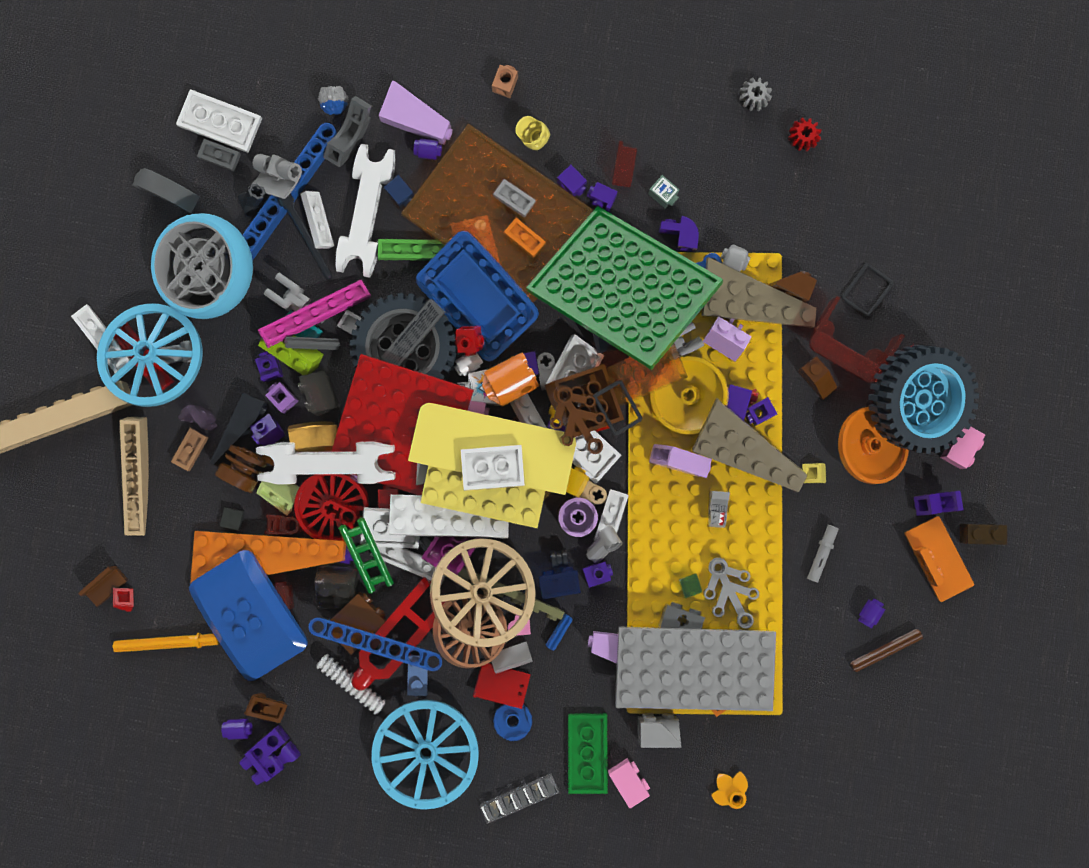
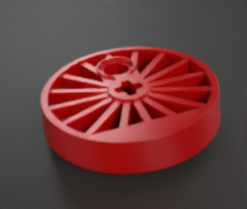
M314 474L300 486L294 502L295 515L301 528L312 538L344 541L342 535L335 536V521L338 528L342 525H346L350 529L357 527L354 524L356 520L363 517L360 515V510H363L364 507L369 508V498L364 486L357 483V479L351 474ZM330 475V490L324 476ZM338 476L342 480L335 494V479ZM346 480L353 485L339 497ZM318 481H320L323 491L317 486ZM355 488H357V490L360 493L356 496L344 499ZM362 499L364 505L350 504V502ZM307 507L318 508L305 513ZM345 512H351L354 518H348ZM322 513L311 524L306 520L307 517ZM325 516L320 530L314 529L313 526ZM330 518V535L323 534V531Z

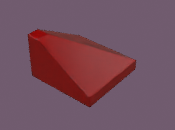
M113 588V607L131 612L134 607L133 588Z

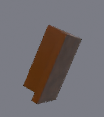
M117 566L107 567L78 594L80 596L87 595L95 606L98 607L113 594V588L122 587L128 579Z

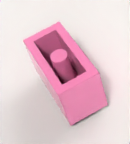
M970 427L969 430L963 428L964 437H956L958 442L955 445L948 444L950 448L944 450L940 458L959 469L970 467L975 460L974 455L976 451L982 448L985 434L973 427Z
M626 758L609 769L608 774L628 807L632 808L650 796L648 793L650 787L644 778L640 779L637 773L640 771L635 762L630 763L629 759Z

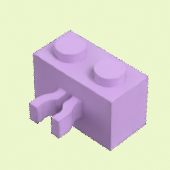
M718 316L703 342L736 362L745 350L751 336L741 330L744 326L741 323L737 328L732 325L734 319H730L727 322Z

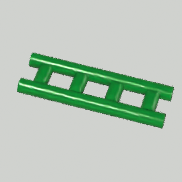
M360 518L357 520L358 527L348 530L346 525H342L338 529L368 593H373L376 590L374 585L385 581L386 586H391L394 582L365 518ZM363 533L366 543L355 546L351 537ZM370 550L374 558L363 562L359 553ZM378 566L381 574L370 578L366 569Z

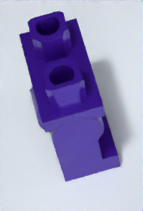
M280 724L245 753V757L240 761V765L245 770L249 769L252 765L255 767L257 772L251 778L256 785L269 781L285 768V763L293 762L301 755L291 741L282 748L279 756L274 754L275 750L290 739Z

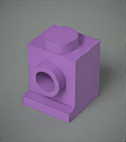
M280 382L270 386L267 390L268 393L265 395L284 414L299 401ZM285 394V398L281 401L279 396Z

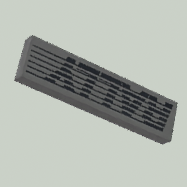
M429 299L383 354L382 358L386 362L401 366L446 311L433 299Z

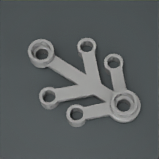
M722 558L712 559L708 565L709 572L712 575L708 587L703 591L704 597L709 600L715 597V587L718 579H720L723 585L717 604L712 608L713 615L716 617L724 615V606L727 597H729L738 615V625L742 628H750L753 625L754 619L751 614L744 611L735 592L755 600L759 597V591L753 587L747 588L732 583L727 575L738 577L742 582H747L750 580V573L746 570L740 571L728 567L727 562ZM720 564L721 570L716 571L715 565ZM744 572L747 573L745 580L741 578V574ZM708 590L713 592L711 597L706 596ZM751 590L756 591L755 597L750 596ZM718 607L722 610L719 615L715 613V609ZM744 616L748 618L746 623L741 622V618Z

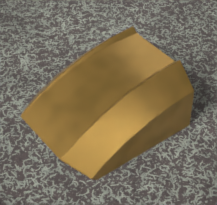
M326 421L302 423L288 427L289 441L295 443V452H331L338 431L335 423Z

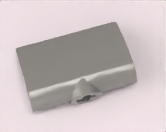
M257 154L253 159L254 169L261 173L252 184L257 183L259 186L264 187L266 194L285 199L293 191L301 177L302 169L299 164L289 162L277 155L270 157Z

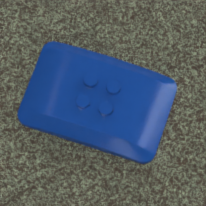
M468 231L458 232L416 276V283L429 299H433L446 311L444 315L447 316L456 329L462 326H481L484 346L477 353L486 361L496 359L537 320L539 315L538 309L524 291Z
M242 550L190 584V594L224 651L245 679L249 681L258 679L307 647L308 640L251 551Z

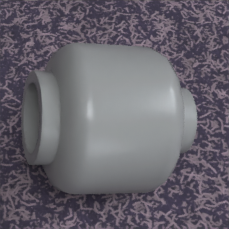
M731 245L729 249L724 248L720 259L723 260L722 264L740 272L746 269L750 257L747 250Z

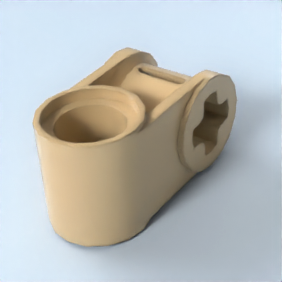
M588 480L580 498L600 505L606 501L607 493L604 488ZM598 491H602L601 495L604 496L603 499L599 498L598 501H596L593 493H598Z

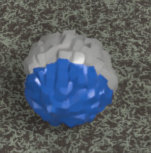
M332 86L321 87L318 96L321 109L329 115L341 114L348 105V96L341 86H336V88Z

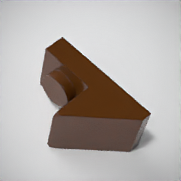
M263 693L252 695L244 714L280 723L288 705L285 702L267 698Z

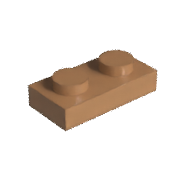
M190 428L171 462L190 471L209 437Z

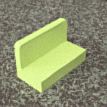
M261 481L256 493L285 515H288L294 507L295 497L300 487L295 483L273 484Z

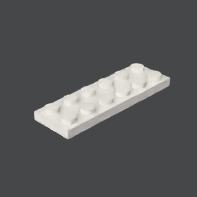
M391 495L389 535L508 538L509 522L421 503V495Z

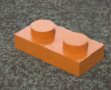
M515 218L504 231V235L532 258L546 244V241L518 218Z

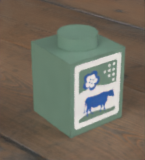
M662 175L650 188L648 195L666 209L669 204L673 206L678 200L679 189Z

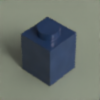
M399 175L384 186L387 194L400 209L408 207L414 201L415 195Z

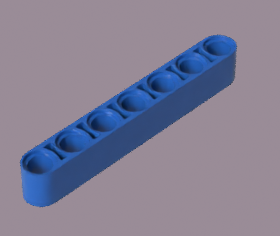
M314 618L309 623L311 634L429 671H436L442 665V657L436 652L324 618ZM317 621H321L324 624V629L321 632L314 630V624ZM335 627L342 628V637L335 638L333 636ZM356 632L362 635L360 644H355L352 641V635ZM375 638L379 639L382 643L379 650H374L371 647V641ZM393 644H397L401 648V652L397 656L390 653V647ZM412 650L420 653V658L416 662L409 659V653ZM436 656L439 659L437 667H430L428 665L429 657Z

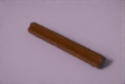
M915 629L850 663L851 667L855 672H858L921 640L923 636L918 629Z

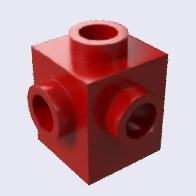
M462 326L456 329L455 346L458 353L472 356L483 349L484 337L481 334V326Z

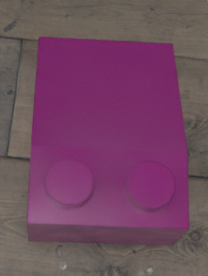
M435 536L421 559L436 567L443 556L455 546L469 540L482 539V537ZM476 548L467 550L469 558ZM461 553L447 566V569L456 575L459 574L465 565Z

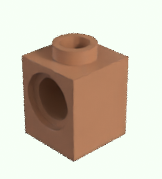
M499 65L492 84V92L511 98L518 79V71L510 65ZM504 77H508L511 79L507 83L501 81V79Z

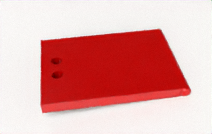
M488 663L480 667L473 697L522 709L531 674L512 669L496 674L493 664Z

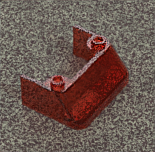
M836 296L830 300L815 325L809 342L810 348L815 353L867 383L876 382L878 380L874 378L875 374L883 372L879 367L881 364L888 365L886 359L889 356L893 357L894 352H896L905 335L899 334L894 336L885 352L879 349H871L864 356L831 338L835 328L828 318L840 297Z

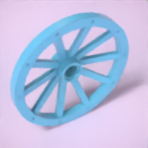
M143 304L132 307L118 315L108 325L100 339L97 350V367L100 377L110 392L129 404L152 407L168 403L182 395L197 377L203 356L201 338L194 324L185 315L180 314L169 306ZM151 313L162 314L147 340L143 315ZM169 316L177 319L184 325L183 328L155 342ZM134 318L137 320L140 338L138 342L120 330L124 324ZM189 333L192 351L158 349ZM115 334L133 346L132 350L108 352ZM149 349L148 354L143 356L144 351ZM134 356L111 377L108 369L109 358ZM159 356L190 357L192 360L187 373L183 376L162 361ZM138 363L129 395L122 391L115 383ZM153 363L158 364L180 382L171 390L163 393ZM145 365L147 366L157 396L137 397Z
M416 700L395 709L380 725L372 745V766L383 790L397 802L416 809H434L447 805L457 799L473 780L479 759L477 737L469 721L454 707L435 700ZM431 709L426 740L423 739L410 711ZM441 711L452 717L455 722L432 742L436 712ZM404 715L419 744L388 730L389 726L397 718ZM459 726L462 727L469 741V745L437 747ZM384 735L414 749V751L380 756ZM421 749H430L431 755L428 757L424 756L421 753ZM470 752V765L467 773L438 754ZM416 757L392 782L388 780L382 763ZM434 761L463 779L451 792H446ZM421 763L414 798L396 789L395 787ZM427 764L441 797L420 799Z

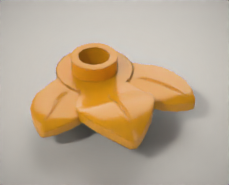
M738 772L734 778L726 774H718L716 783L719 790L712 794L714 801L721 806L729 805L734 809L742 808L746 803L745 792L748 788V782L744 774ZM735 795L739 796L738 801H733Z

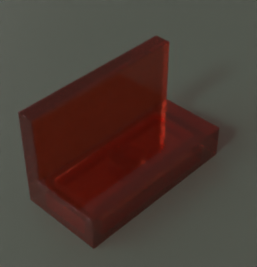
M619 141L612 184L631 187L637 149L624 147L623 141Z

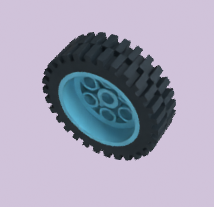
M912 345V347H904L903 351L897 350L894 352L895 357L889 356L886 359L888 365L881 364L879 367L883 372L875 374L874 378L878 380L877 384L871 383L870 389H874L875 393L869 394V400L874 401V404L869 405V410L875 412V414L871 415V419L878 422L874 425L876 430L881 431L880 435L883 438H887L886 441L918 453H938L940 449L946 450L950 448L948 444L955 445L958 442L956 437H964L963 428L970 429L971 424L968 423V420H974L976 416L971 413L972 409H978V404L974 403V399L979 398V393L974 392V389L979 387L978 382L972 381V379L976 378L974 372H969L972 367L970 364L964 363L965 359L962 356H957L958 353L949 351L946 348Z

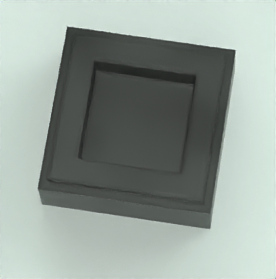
M224 507L220 527L240 531L244 511Z

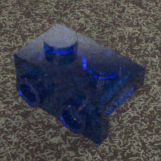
M573 567L561 568L562 572L554 573V570L543 571L542 575L539 576L542 599L581 593L577 569L573 570Z

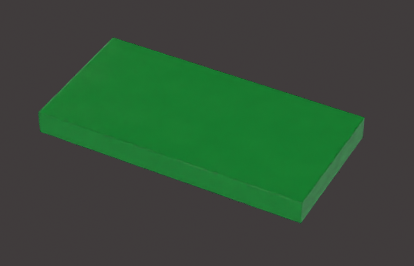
M568 713V794H608L607 713Z

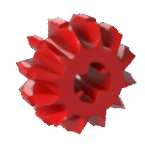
M801 118L800 122L795 121L793 127L789 129L791 135H789L788 140H794L792 146L794 147L797 144L798 151H801L803 147L806 151H809L810 147L815 148L816 142L821 140L819 136L821 129H816L818 122L812 124L811 118L807 122L804 118Z

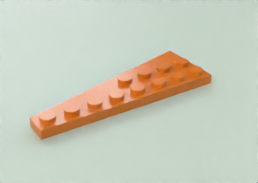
M195 531L191 583L242 550L251 551L266 575L345 561L346 544L345 541Z

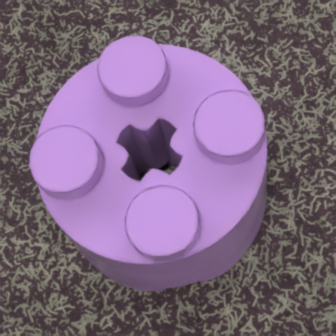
M572 498L561 506L558 520L561 528L567 534L582 537L589 534L595 528L598 514L596 508L589 500ZM577 511L583 516V520H579V523H576L575 519L572 518L573 514H577Z

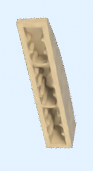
M126 417L120 420L125 535L144 536L146 531L149 477L147 417Z

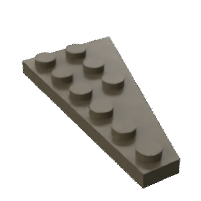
M706 258L705 269L722 278L723 284L702 308V316L717 318L719 316L726 319L809 328L815 327V307L714 259Z
M716 398L692 448L693 452L799 492L807 477L806 472L784 456L775 446L771 445L762 435Z

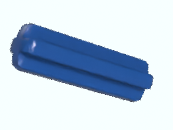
M567 614L563 615L562 620L559 621L546 643L547 648L553 651L556 649L573 620L572 617Z

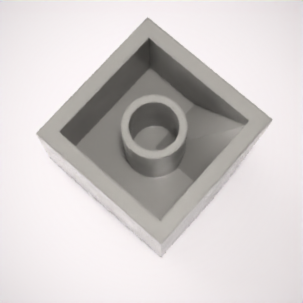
M643 713L642 716H638V742L640 747L681 748L679 719L677 716H674L672 713H663L662 716H654L653 713Z

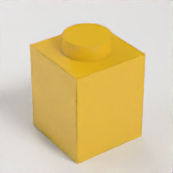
M576 466L575 469L571 468L566 492L577 498L581 497L590 478L585 474L586 471Z

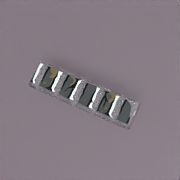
M551 773L483 802L479 806L488 824L559 793V790Z

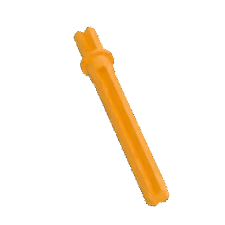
M197 633L196 635L117 640L114 641L112 648L114 652L184 647L201 648L202 646L218 645V640L214 634Z

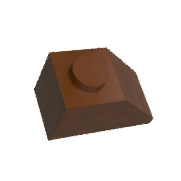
M801 271L769 284V286L798 300L807 302L810 300L817 280L811 277L810 273Z
M817 356L809 360L797 371L822 400L837 388L830 371Z

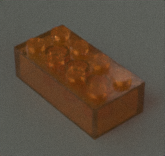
M673 343L652 370L632 357L606 368L611 384L621 380L633 401L688 378L675 343ZM620 384L613 387L620 407L630 403Z

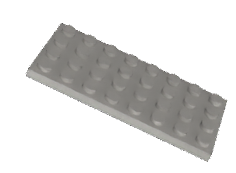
M618 627L615 707L773 711L776 632L763 630Z

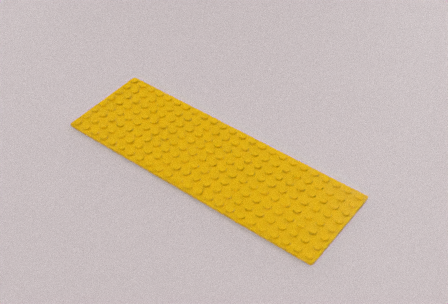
M677 252L695 263L703 261V258L709 254L703 252ZM748 253L750 257L749 263L744 271H740L741 273L767 285L782 279L781 254ZM701 309L692 320L695 329L682 335L685 343L697 337H700L703 341L717 317L702 316ZM734 319L732 325L738 328L741 323L744 325L741 330L751 336L745 350L736 362L705 343V346L686 356L703 358L713 363L725 377L727 386L732 384L752 391L757 389L756 392H759L756 403L769 397L777 415L756 426L753 423L749 425L782 453V324ZM664 354L652 370L629 356V394L642 416V421L628 429L627 627L660 628L658 625L665 604L671 605V602L683 605V610L689 611L692 608L701 611L700 615L705 617L702 629L775 631L773 711L726 710L722 714L781 715L783 711L782 486L713 459L707 478L649 463L654 444L673 446L695 453L692 448L699 433L681 434L670 430L659 421L651 405L650 392L656 374L665 364L680 358V356L676 354L667 359ZM692 391L689 392V398H694ZM630 402L628 424L638 419ZM760 410L755 411L756 416H761ZM710 491L730 492L725 528L709 527ZM722 558L727 562L728 567L740 571L746 570L750 573V580L747 582L740 581L738 577L727 575L730 582L747 588L753 587L759 591V597L755 600L735 592L744 611L751 614L754 619L753 625L750 628H742L738 625V615L729 597H727L724 606V615L722 617L713 615L712 608L717 604L723 585L720 579H718L715 587V597L711 600L704 597L703 591L708 587L712 575L708 569L712 559ZM716 564L715 570H721V565ZM745 572L741 574L743 580L747 578V573ZM712 590L706 592L707 597L713 595ZM751 590L750 596L755 597L756 591ZM716 608L715 613L717 615L721 614V608ZM682 615V618L678 617L680 625H683L682 622L686 623L687 619L684 618V615ZM746 616L741 618L742 623H746L748 621V618ZM627 708L628 713L714 714L712 710Z

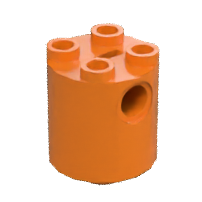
M523 352L484 371L483 390L489 400L500 404L501 407L539 387L536 375L532 368H529Z

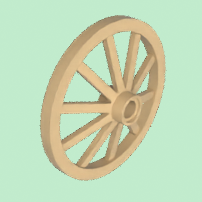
M473 539L455 546L439 561L430 585L431 605L439 624L457 641L474 647L496 646L514 638L527 624L534 608L535 584L527 563L513 548L492 539ZM482 547L486 548V553L478 581L467 550ZM494 549L503 553L511 560L486 583ZM460 553L472 584L447 569L448 564ZM514 565L517 566L524 584L491 588ZM442 576H447L467 589L468 592L440 596ZM479 588L484 592L482 599L477 595ZM525 590L523 610L492 595ZM469 598L470 600L449 621L441 602ZM489 602L519 616L517 622L508 631H505ZM475 604L473 637L458 630L455 626ZM482 605L500 634L499 636L480 639Z

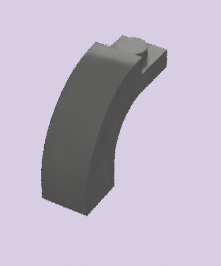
M356 96L351 99L344 124L336 136L327 143L323 158L338 167H341L349 159L362 140L371 119L369 113L372 105Z
M146 168L140 169L135 175L134 183L132 184V186L151 193L189 213H192L200 197L174 181Z

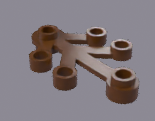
M566 385L556 387L553 392V398L557 405L554 417L550 420V426L553 429H560L563 426L562 416L564 408L569 413L565 432L560 437V443L564 446L572 445V436L576 424L586 441V450L591 454H599L603 450V443L600 439L593 438L583 419L591 420L595 424H603L606 420L605 415L601 412L592 413L576 409L572 403H582L585 407L590 408L595 405V398L590 395L573 394L571 388ZM562 391L565 393L564 399L560 398V393ZM587 398L591 399L590 405L586 403ZM597 415L601 416L600 422L596 420ZM556 419L559 421V425L557 427L554 426V421ZM566 436L569 437V442L567 444L564 442V438ZM592 442L596 445L593 450L590 448Z

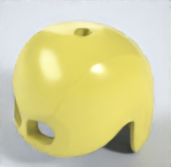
M531 116L521 118L516 125L517 136L525 146L532 150L538 151L550 137L547 126Z

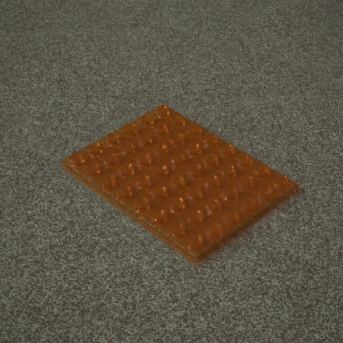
M468 124L403 210L402 216L444 245L458 232L468 231L530 298L532 294L527 292L526 287L588 218L593 209ZM504 179L536 200V203L525 218L493 197V193ZM515 218H518L546 241V244L534 258L504 235V231Z

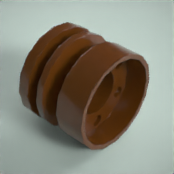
M230 445L229 450L236 455L233 456L226 453L225 457L231 461V464L221 463L215 475L241 490L252 493L258 481L251 475L253 473L258 475L263 473L256 466L266 468L268 463L262 460L259 455L246 448Z

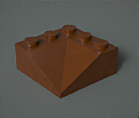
M603 364L555 380L544 386L550 402L556 410L557 403L553 398V392L556 387L566 385L571 388L573 394L593 396L595 393L611 385V381ZM613 388L597 397L612 424L624 420ZM563 391L560 393L561 399L565 398V393ZM590 398L586 400L587 405L591 404ZM572 402L576 409L592 413L600 412L596 403L593 407L589 408L585 407L582 403ZM564 408L562 416L565 427L569 414L566 408ZM597 415L596 420L598 422L601 421L600 415ZM583 419L590 432L608 426L606 421L603 424H595L591 420ZM576 424L573 431V438L582 435L579 429L577 428Z

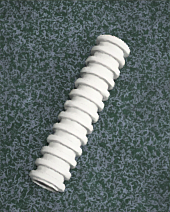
M329 654L324 655L317 663L316 668L322 669V673L325 672L327 677L330 676L331 680L336 681V684L339 683L340 687H344L346 692L349 691L351 696L354 695L355 699L358 698L360 700L359 703L363 702L364 707L368 706L369 711L373 710L374 715L378 714L386 704V700H382L381 696L378 697L377 693H373L371 688H366L362 691L355 689L351 683L353 674H349L347 669L344 670L342 665L339 666V662H334V658L330 659Z

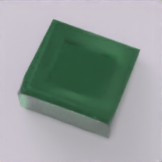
M697 573L678 579L684 598L702 592Z

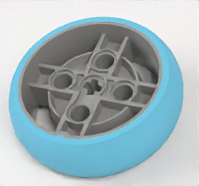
M191 214L172 222L160 234L152 252L151 273L159 295L171 308L188 317L209 319L229 312L244 298L252 280L253 260L245 238L231 223L211 214ZM200 228H210L216 232L211 238L198 237L193 239L189 235ZM193 294L201 296L211 294L215 298V300L206 305H197L189 299Z

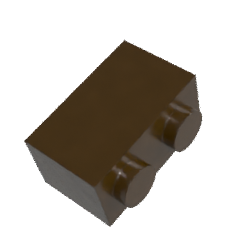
M960 524V543L1007 545V525Z

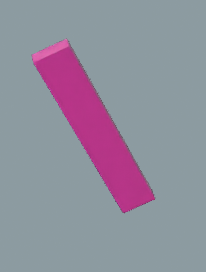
M359 280L258 329V333L267 348L285 340V337H292L371 298V294L363 281Z

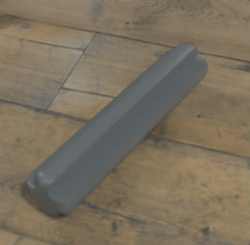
M285 337L284 341L286 348L338 350L340 346L339 339Z

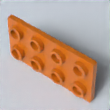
M939 516L904 533L938 601L943 602L974 586V582Z

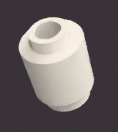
M477 352L476 355L472 356L463 355L455 360L456 365L454 368L460 376L463 374L466 377L469 373L480 368L483 361Z

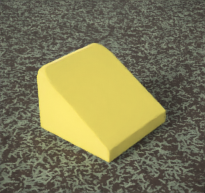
M802 464V470L807 474L804 483H826L825 464Z

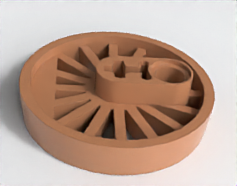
M477 594L478 597L481 598V599H482L483 596H484V595H481V594ZM468 598L462 599L463 607L467 604ZM457 600L446 601L442 605L449 621L455 617L447 611L451 605L457 614L461 610L456 602ZM489 602L503 628L507 631V623L499 606ZM475 604L472 607V611L470 612L469 610L455 626L458 630L473 637ZM482 606V615H481V618L483 617V615H484L485 612H486V610L484 609L483 606ZM488 615L481 620L480 639H487L484 636L494 638L500 635L494 624L483 625L490 620ZM436 617L434 619L433 639L436 648L445 660L457 667L476 668L486 665L494 660L504 647L505 643L489 647V652L485 647H478L485 658L480 662L477 647L460 642L451 656L447 650L459 641L453 639L444 646L442 638L450 637V635L442 628ZM468 627H469V629L472 630V633H470L469 631H467V628H468ZM493 628L492 633L482 631L483 629ZM465 646L462 662H460L456 658ZM470 648L472 650L474 664H468Z

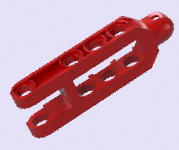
M424 577L375 634L386 637L399 620L406 615L419 627L406 644L417 646L432 629L435 614L432 612L424 621L411 610V607L431 585V582ZM377 638L373 639L371 647L375 649L381 641ZM360 650V667L351 678L352 686L357 690H365L375 679L390 678L403 662L392 659L384 669H378L369 661L371 653Z

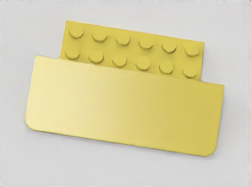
M426 403L419 411L408 461L428 465L421 503L538 528L545 491L566 494L576 439L573 438L572 445L564 446L560 443V437L564 434L563 431L434 403ZM568 436L564 438L566 444L569 442ZM522 446L525 486L464 491L461 461L462 449Z

